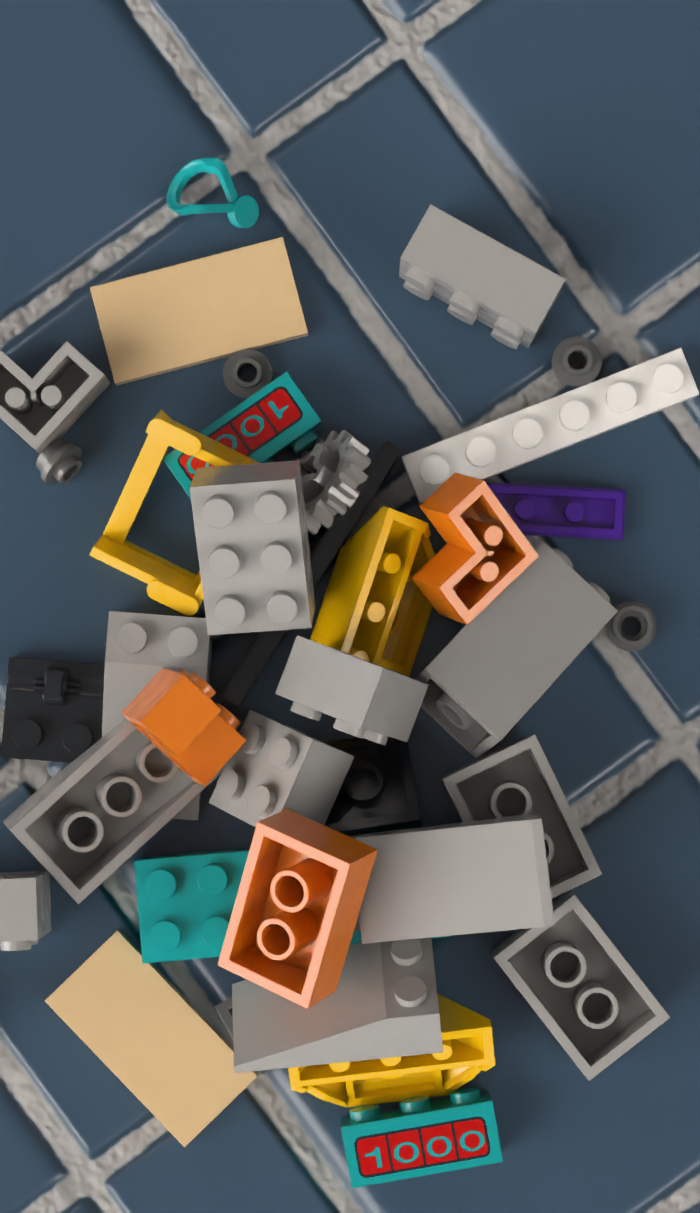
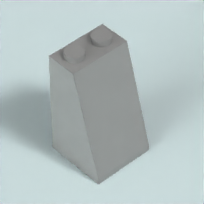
M544 542L535 550L539 557L468 625H465L415 678V680L429 685L421 708L475 759H478L505 737L618 612L610 604L609 596L600 586L592 582L587 583L573 570V564L567 555L556 548H550Z
M535 814L350 836L378 849L354 932L361 931L362 944L555 926L542 818Z

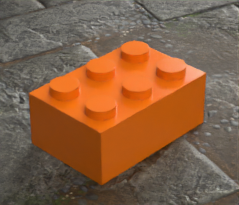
M289 809L258 821L218 966L307 1009L336 992L378 849Z

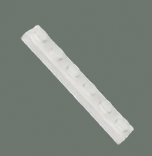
M679 348L404 455L401 459L420 505L454 473L481 480L490 478L695 398L699 395V391L683 351Z

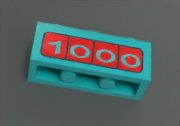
M286 371L199 433L259 463L275 462L274 460L290 449L294 455H297L314 444L319 439L316 431L322 428V421ZM177 449L163 457L164 462L190 499L189 487L196 469L215 467Z
M469 1087L450 1092L449 1100L430 1103L429 1096H417L401 1100L399 1102L400 1108L380 1111L379 1105H365L349 1110L350 1117L341 1118V1132L351 1188L503 1162L490 1092L480 1094L478 1087Z

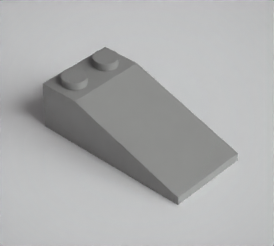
M109 611L104 671L102 737L126 719L121 712L161 668L175 672L183 669L189 674L194 672L210 685L213 635H208L206 618ZM201 792L172 819L198 821Z
M125 719L41 786L11 813L3 823L79 905L206 787L194 782L132 723ZM225 765L215 775V777L206 785V787L222 773Z
M432 938L366 944L361 942L349 946L336 992L308 1009L249 980L232 984L235 1073L443 1052Z

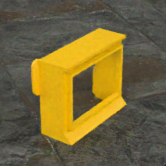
M161 409L148 424L146 441L108 524L89 555L147 583V594L151 599L186 616H192L197 613L204 601L200 570L196 575L127 541L126 538L169 446L187 455H193L215 467L257 464L259 462L172 420Z

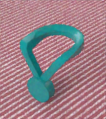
M219 158L192 160L175 175L167 192V205L173 212L182 216L227 212L229 221L237 228H249L258 220L259 207L256 200L249 195L238 196L228 169ZM205 172L218 176L228 203L181 204L180 196L182 189L191 177L197 173Z

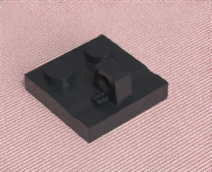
M9 657L1 757L71 763L102 738L105 664Z
M358 737L325 742L354 756L325 822V826L349 837L421 827L408 741L404 742L388 737L385 746Z

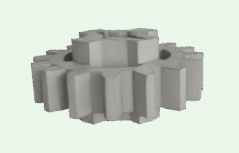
M343 430L340 434L331 431L326 442L319 438L316 440L314 449L310 453L304 451L302 458L296 459L300 460L307 531L313 535L317 534L321 524L329 528L332 525L334 515L337 513L344 515L346 513V506L351 507L359 496L360 492L356 490L358 484L365 482L368 478V475L362 471L371 464V459L366 456L370 450L346 430Z

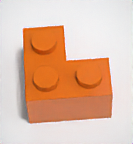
M454 473L419 506L447 544L411 578L438 614L468 625L539 557L484 480Z
M161 668L121 712L130 723L194 782L205 787L247 741L236 731L237 727L241 724L240 721L221 704L218 703L216 705L211 700L216 693L214 689L196 673L192 672L189 674L183 669L175 672Z

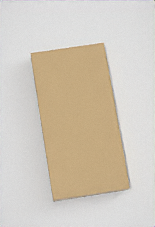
M283 237L90 287L116 386L228 357L240 350H255L308 336Z
M120 929L45 1000L54 1012L184 1147L258 1077L256 1071L235 1073L233 1047L153 963L142 964L141 951Z

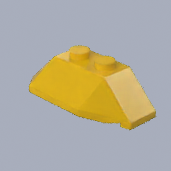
M383 506L342 546L310 640L409 677L433 607L411 578L435 555L429 540V536H431L429 523Z
M437 994L443 1044L442 1053L288 1068L291 1090L299 1093L306 1091L321 1100L346 1108L397 1102L417 1096H429V1098L447 1096L450 1092L471 1081L481 1070L486 1072L495 1066L491 1020Z

